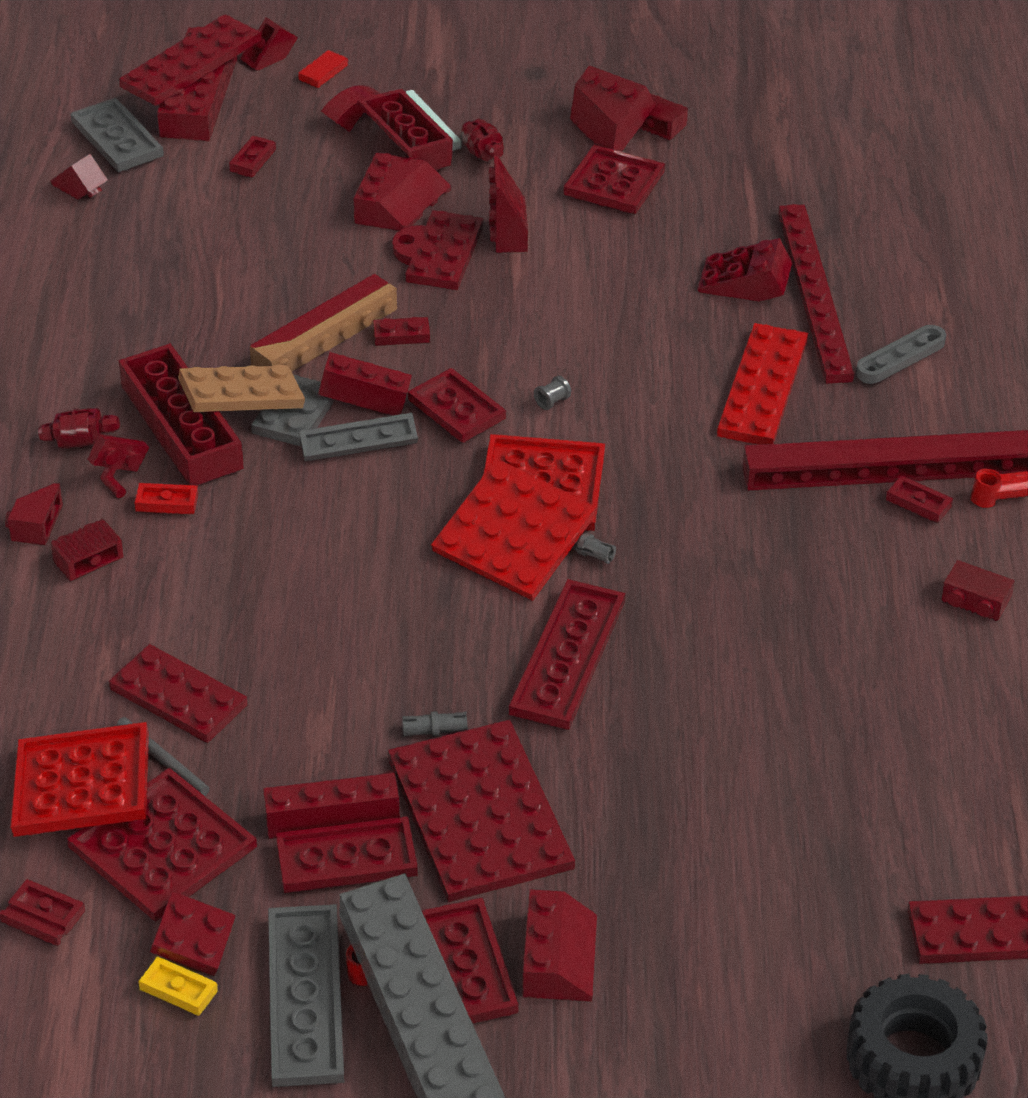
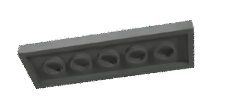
M337 904L268 908L272 1087L344 1083Z

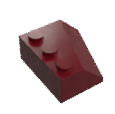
M589 65L575 84L570 120L595 145L622 152L655 108L656 103L645 85Z
M376 153L354 196V222L360 225L400 231L417 222L423 216V211L428 206L433 207L438 203V197L451 191V185L425 160L394 156L387 153Z

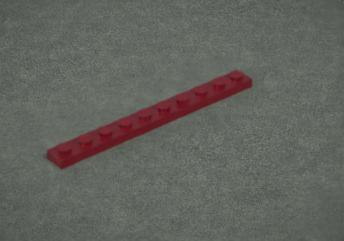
M805 204L779 206V219L825 383L853 382V367Z

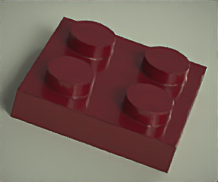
M172 891L150 952L215 976L236 915Z

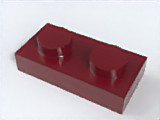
M253 135L229 162L230 172L253 178L276 151V141Z
M428 317L373 320L375 346L430 343Z
M902 475L887 491L886 496L887 501L936 523H939L951 509L953 498Z

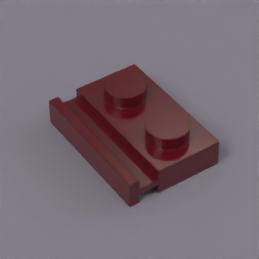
M26 879L8 901L7 908L0 911V922L59 946L61 938L71 931L85 913V906L79 900Z

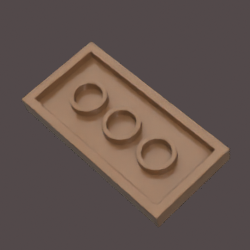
M289 366L193 367L179 370L178 379L193 412L295 409L304 407L305 397Z

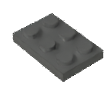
M293 375L305 397L304 407L261 410L251 425L252 434L301 446L299 431L317 428L335 399L318 395L320 381Z

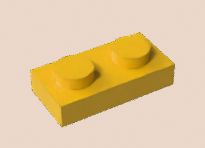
M158 956L139 980L140 990L198 1016L201 1015L218 991L217 982Z

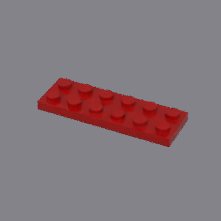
M754 323L717 428V437L758 445L774 444L807 344L808 333Z

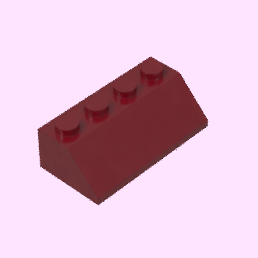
M402 88L357 100V104L410 158L425 160L435 170L451 166L453 139Z

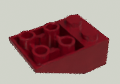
M494 156V167H489L490 242H495L496 253L528 252V224L525 197L500 158Z
M780 238L763 240L758 244L746 247L740 246L723 253L717 252L706 258L697 290L699 293L758 302L783 296L792 261Z

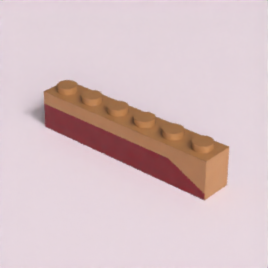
M375 273L250 345L251 365L289 366L291 372L368 326H371L373 320L382 319L397 310V288Z

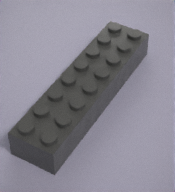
M398 875L341 893L339 917L357 959L362 965L363 973L416 1097L505 1098L406 875Z

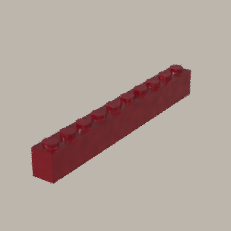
M1028 430L744 446L742 468L748 491L896 482L901 475L913 481L975 478L977 472L981 469H992L999 474L1028 471Z

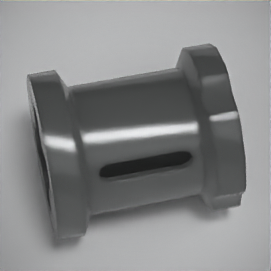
M559 375L552 378L551 383L546 386H538L534 389L535 401L544 410L551 409L554 403L560 399L566 400L571 396V387L568 381Z

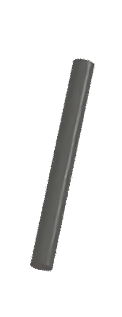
M126 717L120 718L117 722V726L133 724ZM149 737L148 753L167 769L171 768L196 790L206 796L210 789L209 786Z

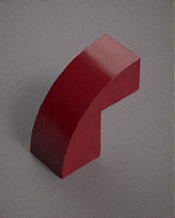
M365 85L352 86L335 95L323 107L321 112L350 132L364 112L357 104V100L381 93Z

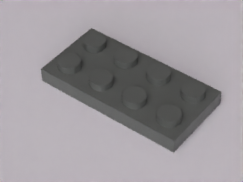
M116 97L70 113L71 122L117 172L129 170L132 167L164 156L163 147Z

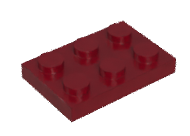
M452 368L408 391V400L462 443L506 419V410Z

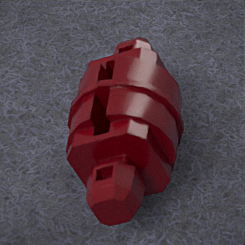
M480 118L463 123L461 129L463 144L471 154L484 161H488L494 158V156L499 158L503 156V137L495 126Z
M74 408V410L57 413L53 423L50 422L39 426L38 435L40 440L45 442L55 441L56 439L59 448H84L85 446L94 445L99 434L104 435L105 433L110 434L118 431L120 422L118 416L103 415L102 418L99 408Z

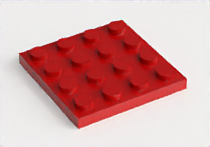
M491 434L484 474L494 461L498 459L596 506L598 510L606 443ZM597 514L585 530L595 531Z
M496 459L431 544L432 551L534 601L596 516L597 507Z
M147 722L18 739L11 818L13 837L146 819L149 745Z

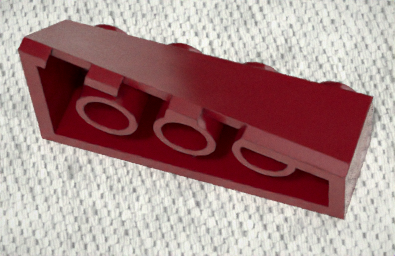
M392 770L370 776L263 788L269 839L276 838V833L400 817L395 772Z

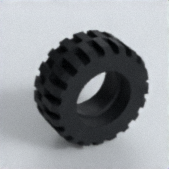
M901 974L897 976L896 980H892L889 977L879 981L878 988L875 985L869 987L864 992L863 997L857 1000L851 1015L846 1058L850 1063L849 1070L853 1078L859 1079V1086L867 1094L872 1092L874 1098H963L970 1095L975 1088L976 1081L980 1078L987 1047V1026L981 1014L978 1015L980 1009L971 999L966 1000L967 994L958 987L955 989L949 987V982L940 978L938 981L929 979V975L919 974L918 977H910V974ZM901 1031L922 1032L935 1038L946 1050L933 1056H915L896 1048L887 1037Z

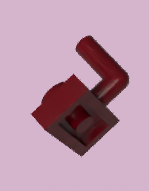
M99 434L87 460L94 466L105 467L100 480L117 498H122L126 494V489L113 477L116 470L137 472L150 447L144 441Z

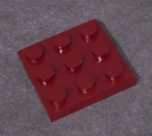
M594 144L564 185V195L596 203L600 206L618 209L626 213L636 214L664 174L665 163Z

